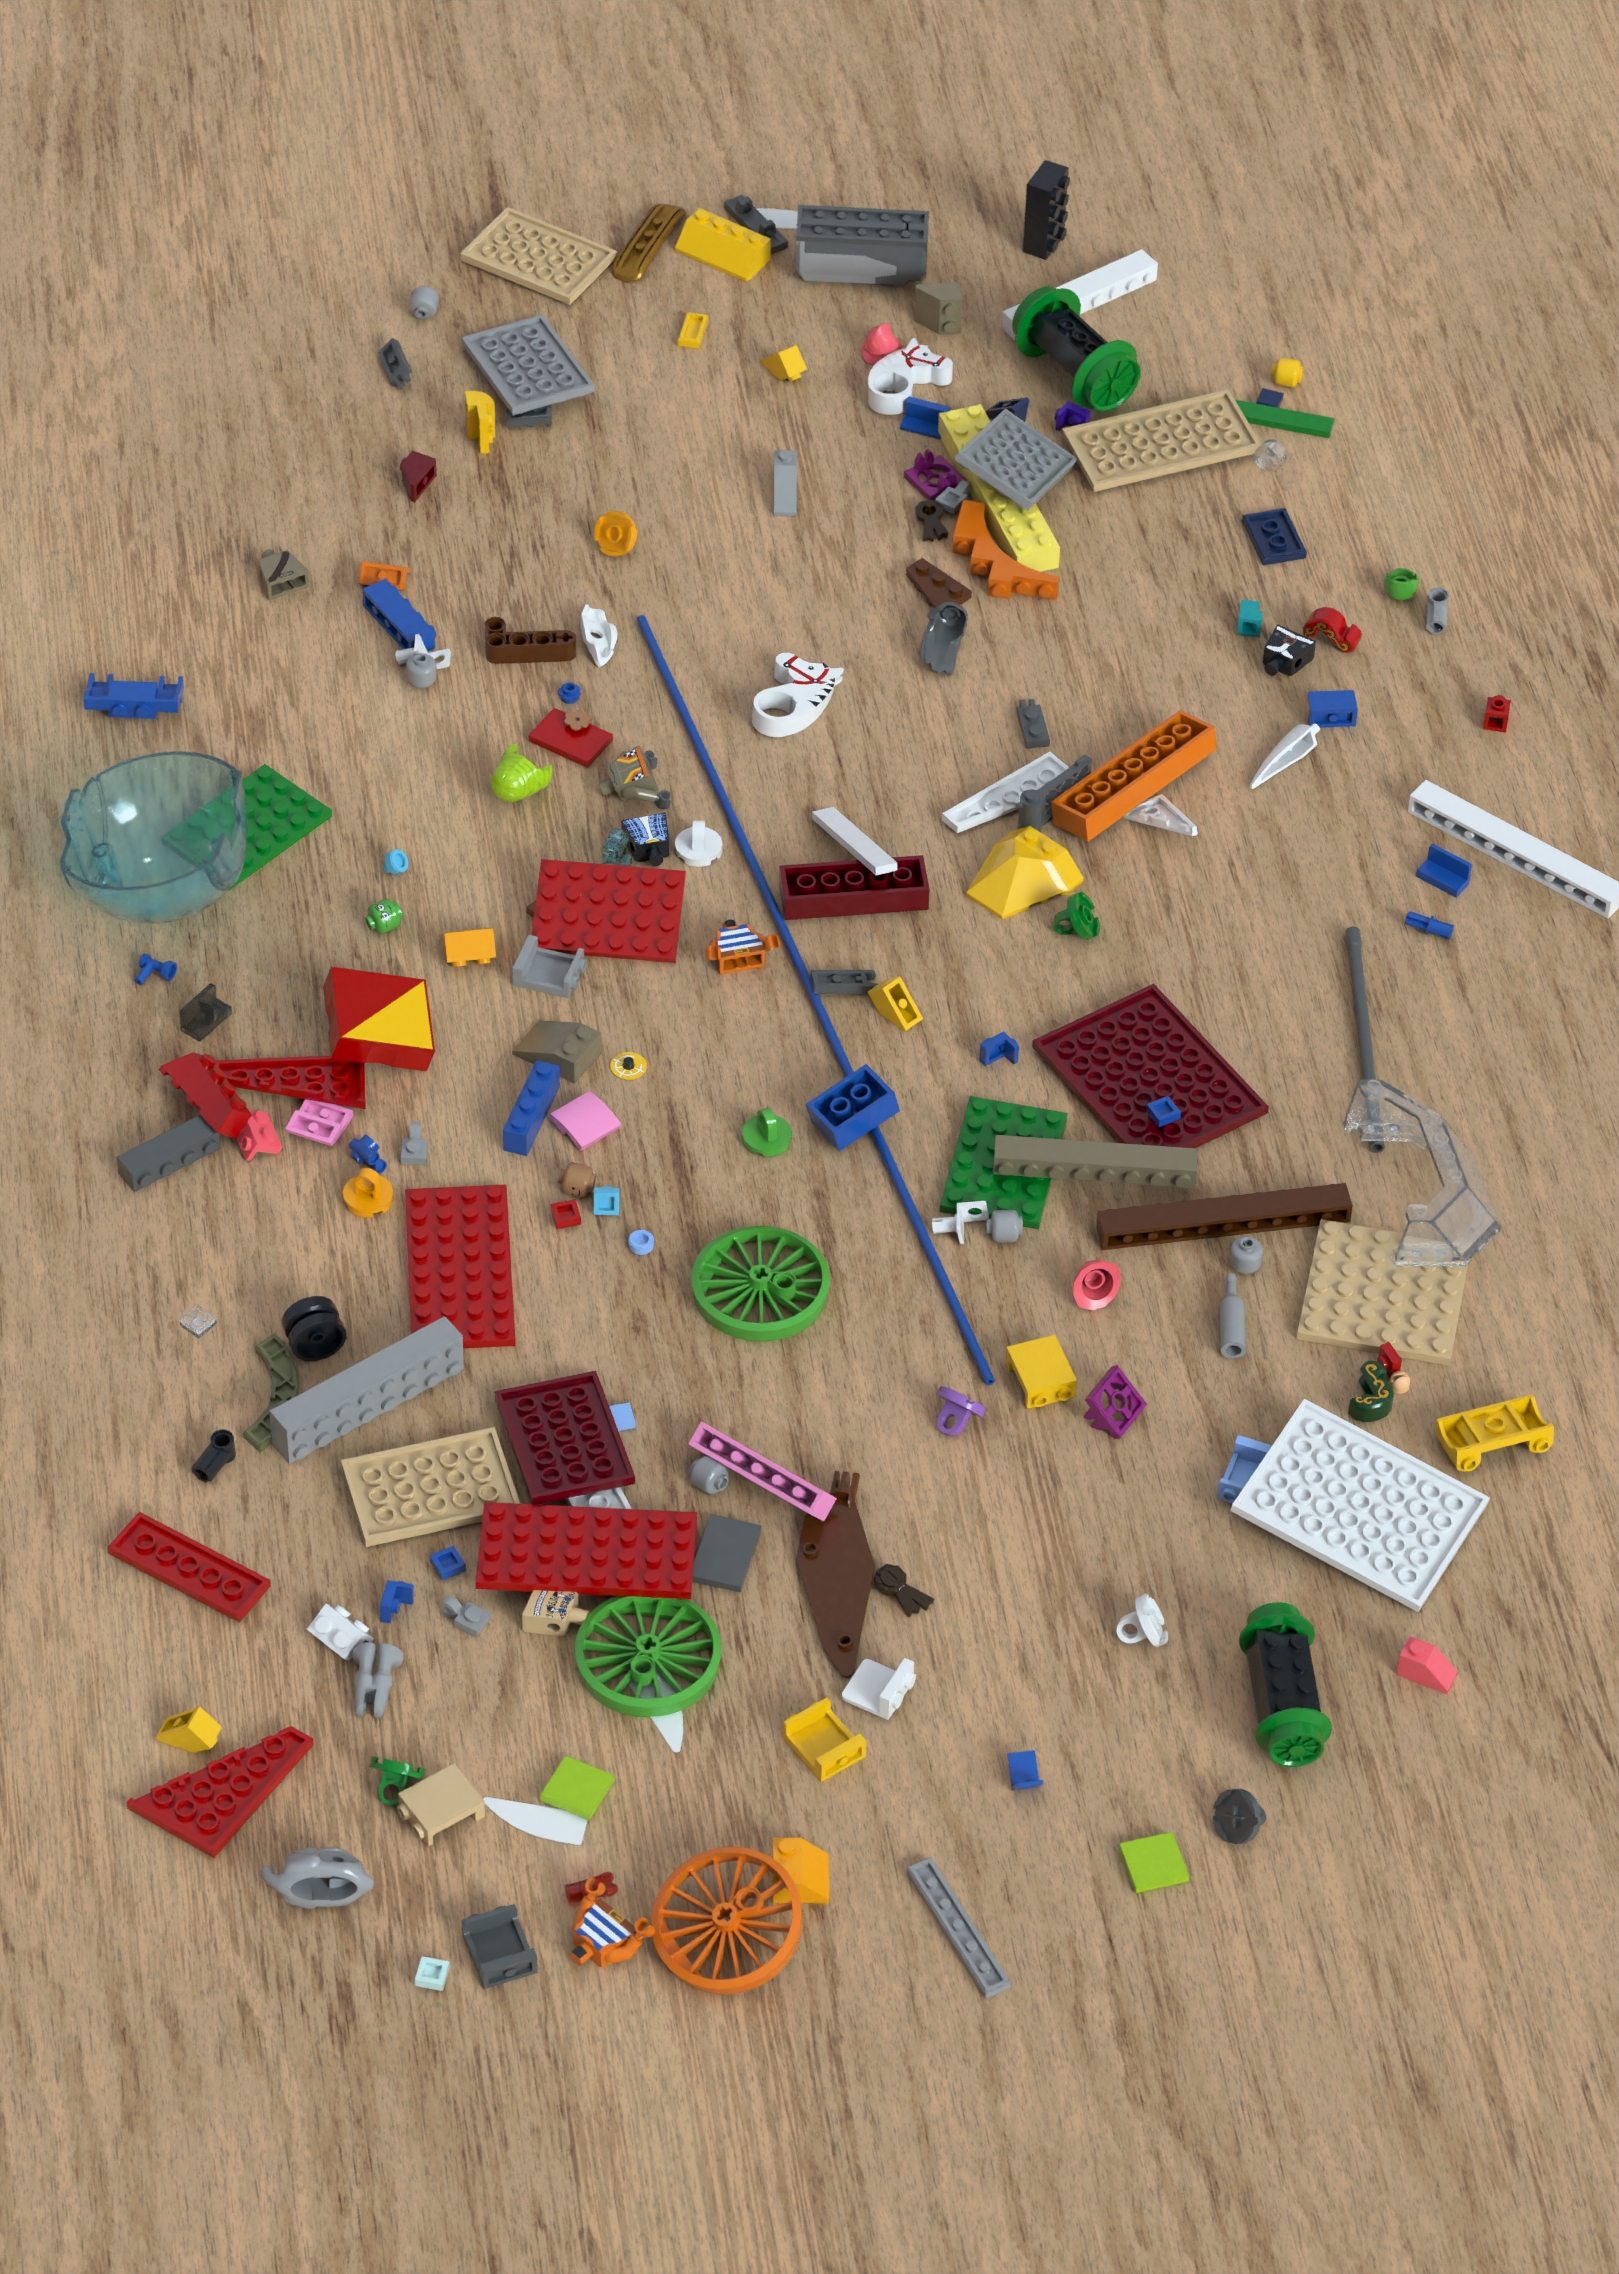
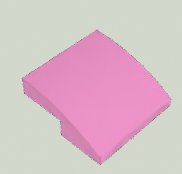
M591 1091L549 1115L563 1135L568 1134L579 1151L616 1131L622 1125L613 1112Z
M305 1099L300 1110L294 1111L285 1131L332 1146L349 1125L354 1116L353 1110L335 1104Z

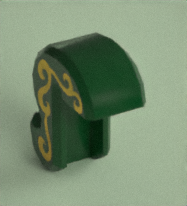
M1370 1360L1366 1361L1360 1368L1363 1375L1360 1377L1359 1383L1365 1395L1352 1398L1349 1404L1348 1414L1353 1419L1361 1422H1373L1386 1417L1392 1410L1394 1398L1393 1387L1386 1381L1387 1370L1385 1366L1378 1361Z

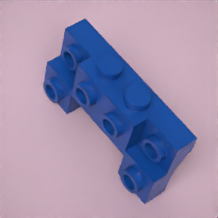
M90 673L87 689L84 693V708L88 710H108L109 717L156 719L157 712L179 713L184 691L183 676L178 677L177 684H165V676H160L159 685H157V682L114 681L113 674H108L107 682L95 681L94 673Z

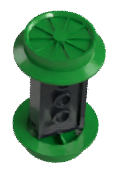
M1047 286L1033 291L1020 303L1012 321V329L1019 351L1028 357H1039L1048 353L1065 371L1069 372L1074 377L1072 397L1078 406L1085 409L1110 411L1123 404L1135 391L1141 376L1135 348L1129 342L1123 340L1107 342L1080 317V300L1072 290L1065 288L1056 289L1055 287Z

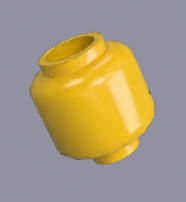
M1281 357L1277 364H1272L1271 376L1274 377L1276 385L1294 388L1298 383L1301 384L1304 366H1301L1299 360Z

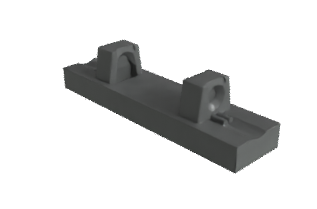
M739 195L724 201V209L741 226L771 239V254L788 248V240L776 229L775 223L771 219L768 221L753 206L752 200L748 196Z

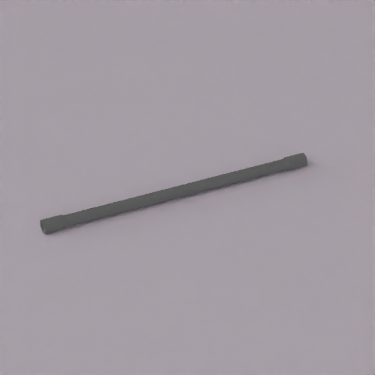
M1352 926L1347 928L1345 933L1347 949L1349 950L1365 1090L1369 1146L1372 1152L1379 1153L1385 1149L1379 1112L1361 955L1360 929Z

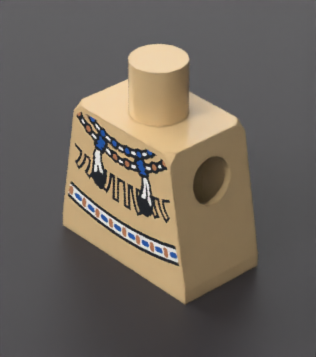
M533 1590L522 1614L523 1631L564 1637L567 1635L571 1624L581 1625L590 1614V1611L578 1608L577 1592Z

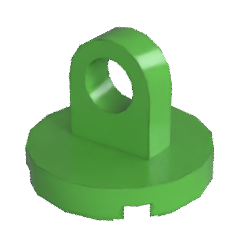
M769 1107L759 1110L757 1116L749 1119L743 1126V1144L753 1154L757 1152L764 1157L779 1155L788 1149L792 1140L790 1124L785 1119L774 1115Z

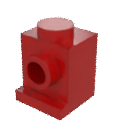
M1501 695L1488 697L1483 725L1484 730L1506 733L1511 700H1507ZM1489 717L1502 718L1503 722L1490 721Z

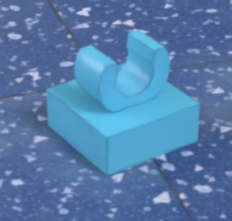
M612 1186L594 1188V1215H619V1188H612Z

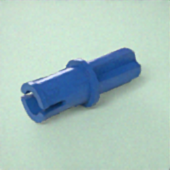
M1408 912L1405 919L1406 925L1424 930L1426 934H1435L1448 940L1454 929V925L1436 920L1434 916L1429 918L1414 912Z

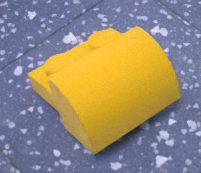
M465 391V416L468 439H478L480 453H489V444L493 443V438L495 437L494 401L486 393Z

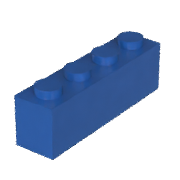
M385 578L362 589L363 606L402 649L414 647L416 634L420 635L427 652L435 648L436 631L434 627L427 624L421 613L416 612L409 600L402 597L396 586H392Z
M535 1061L503 1128L504 1151L524 1156L528 1155L560 1088L559 1065Z

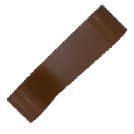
M491 617L485 621L486 659L493 664L571 661L576 657V635L569 630L506 632L505 621L500 617Z

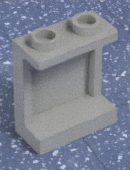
M528 935L512 968L513 985L569 998L572 990H576L578 987L580 973H584L586 970L587 959L584 958V949L579 948L575 956L538 947V937Z

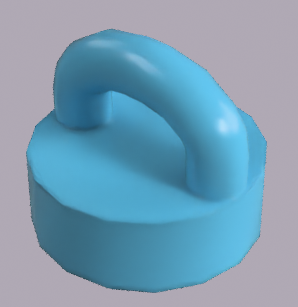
M395 849L385 855V873L399 874L408 868V859L403 851Z

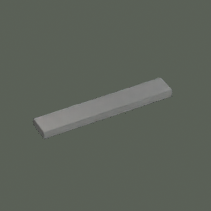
M932 1857L908 1866L906 1869L907 1875L985 1999L1011 1989L1010 1980Z

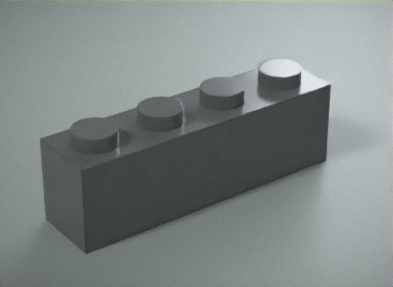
M198 1115L117 1156L118 1174L136 1192L220 1149L219 1133H216L204 1118Z

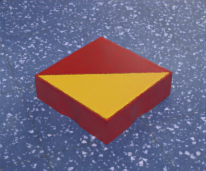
M331 966L323 985L325 1009L330 1026L328 1035L331 1059L360 1063H380L397 1068L427 1071L435 1053L426 980Z

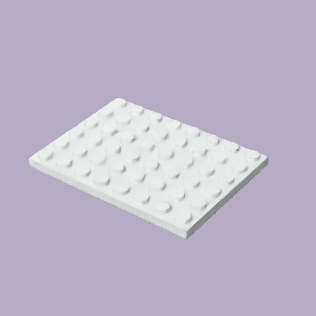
M1304 1399L1232 1504L1230 1511L1419 1612L1486 1508L1490 1497Z

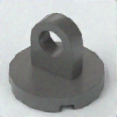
M1244 1789L1226 1790L1218 1796L1214 1803L1213 1809H1216L1215 1816H1213L1214 1827L1217 1834L1228 1843H1248L1255 1838L1260 1826L1266 1821L1265 1811L1258 1804L1256 1798Z

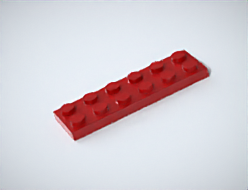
M141 1512L136 1514L107 1547L108 1554L239 1623L271 1587L270 1579Z

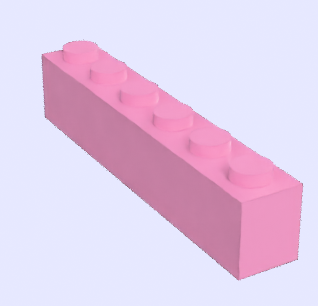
M702 1421L689 1442V1445L822 1521H825L837 1499Z

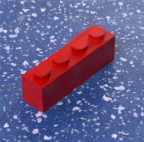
M192 1052L160 1066L158 1070L163 1075H169L173 1078L171 1084L176 1089H181L187 1093L185 1099L191 1105L200 1109L198 1113L216 1133L235 1139L238 1137L252 1115L247 1109L245 1101L237 1095L236 1088L228 1082L226 1074L219 1069L216 1064L217 1061L212 1056Z

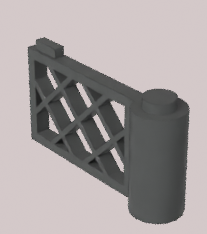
M1083 755L1075 761V764L1040 789L1024 791L1020 796L1018 829L1031 826L1042 833V826L1053 819L1051 801L1091 773L1092 759L1087 755Z

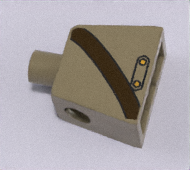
M268 549L262 553V558L258 561L259 576L268 600L309 587L307 568L289 551L285 550L275 554L273 550Z

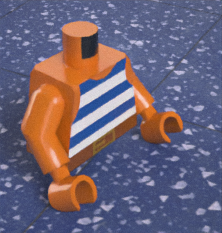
M726 920L722 924L723 928L716 931V938L712 939L709 946L706 947V960L718 959L719 974L765 967V951L780 948L779 937L777 934L764 937L760 933L755 932L749 924L737 926L735 920Z
M593 1877L586 1881L585 1888L588 1895L583 1896L576 1911L572 1926L573 1944L576 1948L569 1953V1956L578 1966H581L588 1959L592 1960L599 1967H605L610 1963L628 1961L644 1942L643 1937L648 1938L654 1935L655 1928L652 1925H648L643 1931L644 1926L648 1923L646 1918L637 1919L633 1926L602 1899L596 1901V1896H600L605 1892V1885L600 1882L597 1890L593 1891L592 1887L596 1881Z

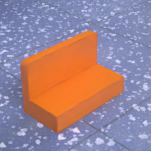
M362 561L358 584L372 585L386 578L392 586L394 585L398 590L405 591L407 573H411V569Z

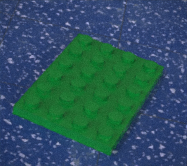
M264 764L162 836V844L229 891L331 818L332 810Z
M970 1096L940 1203V1212L955 1215L957 1214V1203L986 1201L989 1219H991L994 1210H1015L1018 1216H1022L1023 1227L1039 1229L1052 1178L993 1174L996 1135L1062 1139L1068 1113ZM971 1208L968 1212L972 1215H978L982 1210Z

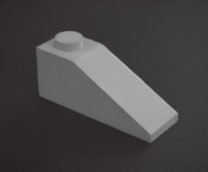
M774 450V516H797V451Z

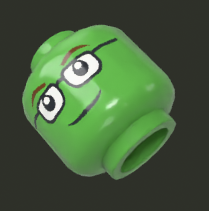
M386 898L368 907V916L365 917V920L370 930L375 929L377 933L385 934L400 926L403 914L396 901L392 902Z

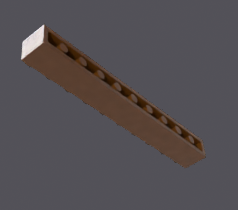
M1346 1183L1107 1209L1098 1211L1096 1228L1102 1250L1319 1226L1321 1219L1347 1223L1351 1222L1353 1205Z

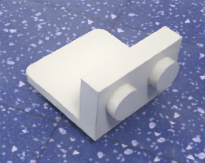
M904 1658L895 1671L870 1659L863 1660L842 1692L843 1701L889 1720L895 1709L900 1707L908 1689L910 1690L915 1683L914 1662Z

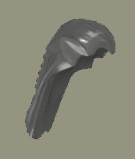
M946 601L936 606L927 614L929 623L924 632L920 648L921 660H924L926 665L929 664L932 672L940 674L944 670L946 674H952L954 671L957 652L968 620L967 611L957 602Z

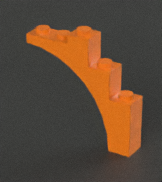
M963 500L953 535V553L971 555L970 574L989 577L988 596L1010 599L1012 593L1057 599L1060 576L1028 568L1009 557L992 540L986 528L985 503Z

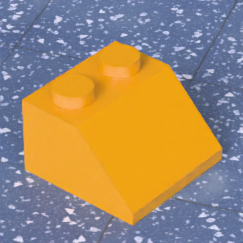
M493 928L441 933L445 961L447 963L452 962V967L465 966L468 960H476V964L491 963L490 958L496 957Z
M773 1838L772 1858L793 1879L801 1903H829L828 1853L802 1838ZM773 1874L774 1885L775 1883L780 1881V1879ZM783 1888L773 1895V1903L791 1901L787 1888Z

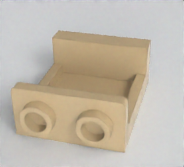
M455 1763L398 1793V1814L403 1821L407 1820L411 1824L418 1840L422 1839L427 1846L433 1844V1835L471 1815L475 1822L485 1817L483 1798Z

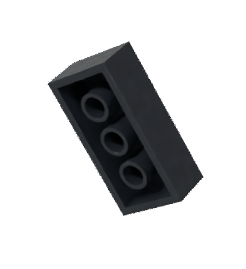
M1045 160L1027 183L1023 253L1047 260L1049 255L1056 251L1058 243L1065 239L1067 233L1065 222L1068 217L1066 205L1069 200L1067 188L1070 184V177H1068L1069 167Z

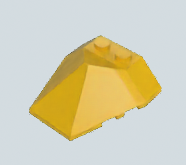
M1028 826L1009 832L995 843L968 888L966 896L999 918L1005 919L1028 910L1030 905L1037 902L1041 904L1048 902V898L1060 894V896L1068 894L1081 884L1084 878L1066 848L1033 827Z

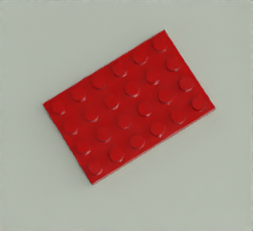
M541 859L532 936L538 937V947L565 954L576 955L578 949L582 948L584 949V956L676 963L686 871Z

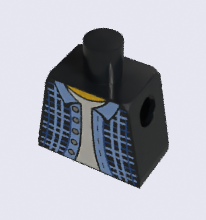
M666 813L621 820V838L623 840L625 834L628 836L629 840L626 847L635 861H649L651 866L661 865L664 860L663 858L669 856V834Z

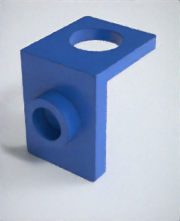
M1035 1750L1007 1754L1012 1791L1039 1788L1043 1785V1780H1039Z

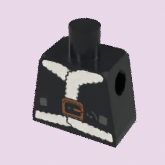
M1277 625L1264 648L1263 664L1265 665L1266 673L1271 676H1275L1278 672L1287 676L1294 675L1314 659L1316 641L1281 625Z

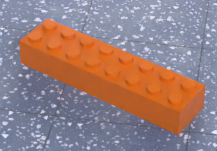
M1179 710L1052 800L1053 824L1087 842L1217 750L1215 726Z

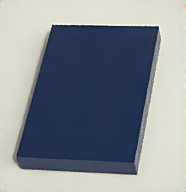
M1286 508L1242 515V523L1263 566L1306 558L1307 551Z

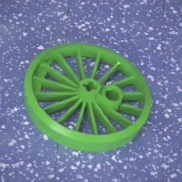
M749 1226L726 1232L708 1243L694 1262L691 1283L695 1304L701 1315L713 1327L727 1335L743 1340L773 1341L787 1338L803 1331L819 1317L827 1301L830 1273L821 1252L802 1236L777 1227ZM762 1241L778 1243L767 1266L762 1264ZM757 1242L758 1265H753L741 1243ZM733 1246L737 1249L748 1269L727 1255ZM784 1246L797 1250L772 1269ZM803 1256L812 1262L785 1271ZM722 1262H724L726 1265H728L735 1271L728 1270L719 1266ZM815 1271L819 1273L821 1278L796 1279V1277ZM716 1275V1276H719V1277H722V1278H725V1279H729V1280H712V1279H713L714 1276ZM708 1289H729L705 1297ZM796 1289H820L817 1296L797 1291ZM757 1297H759L760 1323L745 1321ZM763 1297L776 1317V1322H763ZM735 1298L720 1311L713 1306L714 1304ZM749 1299L739 1320L728 1316ZM794 1299L810 1305L802 1310L790 1300ZM774 1300L792 1312L794 1316L784 1319Z
M615 1596L597 1606L581 1624L575 1640V1658L583 1685L601 1704L616 1712L630 1716L658 1717L684 1710L696 1703L708 1692L719 1670L721 1639L718 1629L710 1616L689 1599ZM620 1614L636 1615L641 1636H637ZM611 1616L630 1639L600 1623ZM641 1616L654 1617L650 1634L645 1633ZM659 1618L671 1620L658 1637L655 1636ZM679 1622L692 1624L667 1638ZM701 1630H703L709 1638L706 1640L677 1644ZM595 1631L620 1645L587 1639L591 1632ZM706 1649L713 1650L711 1659L682 1654ZM584 1650L617 1655L585 1660L583 1652ZM620 1664L598 1677H595L590 1671L593 1668ZM678 1664L703 1667L707 1669L704 1672V1674L700 1677L699 1675L679 1666ZM655 1669L676 1694L666 1697L661 1696ZM630 1670L614 1690L603 1685ZM667 1670L694 1684L683 1690ZM631 1681L638 1685L635 1697L621 1694ZM653 1682L656 1698H640L643 1686L650 1685Z

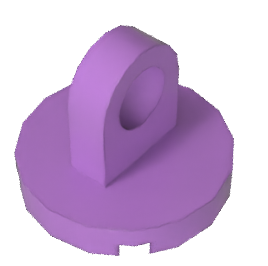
M940 1386L936 1394L946 1400L938 1417L937 1426L947 1436H957L963 1431L971 1414L983 1418L987 1410L980 1403L973 1402L965 1395L948 1387ZM955 1416L956 1424L954 1427L947 1429V1420Z

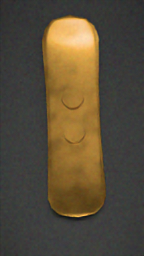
M657 204L649 209L634 234L617 255L612 270L614 277L622 282H635L645 274L667 236L684 217L686 210L669 204Z

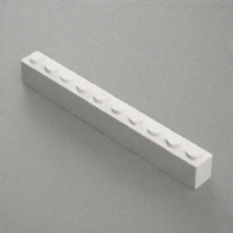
M1427 780L1410 795L1408 813L1607 919L1619 908V881Z

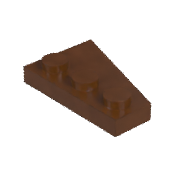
M924 558L919 559L906 568V576L918 592L923 593L930 607L933 606L935 608L946 601L957 602L962 605L972 597L970 589Z

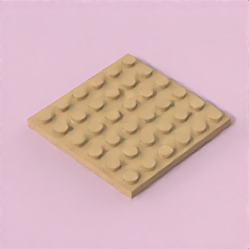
M1321 1219L1297 1339L1378 1354L1380 1345L1390 1342L1401 1358L1450 1366L1472 1245Z

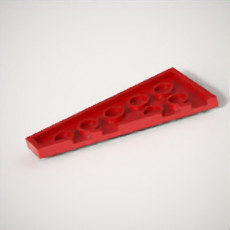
M331 1055L216 1060L219 1069L226 1074L228 1082L236 1088L366 1109L365 1063L331 1059Z

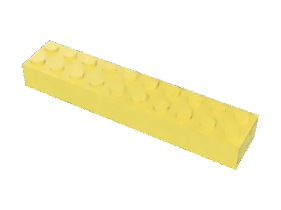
M982 405L939 413L938 432L959 473L967 479V482L971 483L968 490L971 492L974 501L985 503V521L1000 549L1013 560L1039 572L1059 568L1060 546L1037 505L1035 504L1029 510L1019 507L1014 500L1000 494L995 487L981 481L975 473L962 468L959 462L954 460L958 451L990 423Z

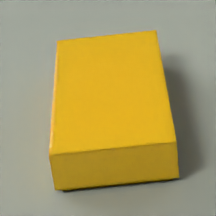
M687 312L678 338V346L700 349L709 321V315Z

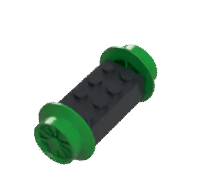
M1275 1602L1262 1605L1249 1614L1247 1626L1239 1636V1644L1241 1650L1247 1655L1259 1724L1255 1731L1256 1742L1261 1749L1269 1753L1274 1763L1284 1767H1300L1316 1761L1323 1754L1324 1743L1331 1735L1332 1726L1329 1718L1321 1713L1309 1647L1315 1637L1314 1627L1309 1620L1300 1615L1299 1610L1295 1606L1288 1603Z

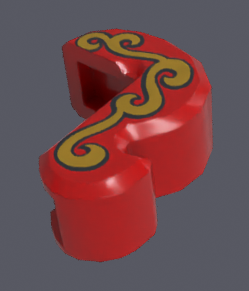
M1322 607L1312 612L1303 627V635L1305 637L1312 638L1322 631L1345 653L1353 652L1362 638V632L1356 625L1352 624L1351 627H1348L1345 617L1339 611L1329 607Z

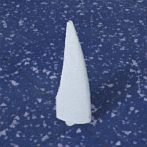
M1315 723L1311 726L1296 725L1264 760L1255 774L1250 788L1254 789L1308 754L1317 745L1315 734L1320 731V727Z

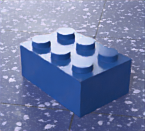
M867 1064L806 1103L811 1123L838 1151H841L900 1111L895 1092Z

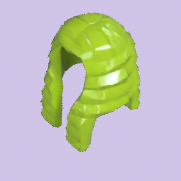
M511 744L503 753L499 766L496 767L491 777V790L503 802L512 803L520 801L548 786L552 777V764L538 768L524 756L517 754L516 752L519 747L516 744Z

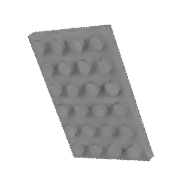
M543 314L461 337L463 347L512 415L522 414L526 411L595 392L593 382Z
M1004 409L958 451L954 458L962 468L972 471L981 481L989 483L1000 494L1008 496L1015 501L1016 505L1027 510L1031 509L1078 461L1075 456L1007 409Z

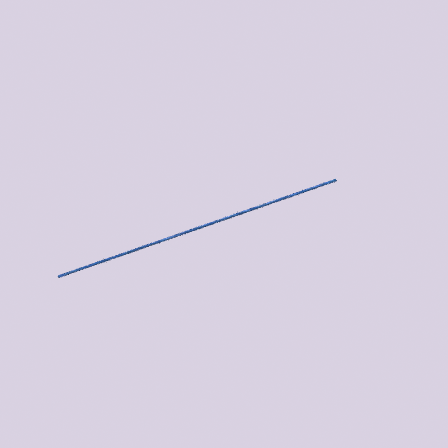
M640 615L637 617L640 629L845 1077L854 1072L819 995L813 993L810 975L644 615ZM879 1126L870 1131L983 1380L986 1385H991L995 1382L994 1376Z

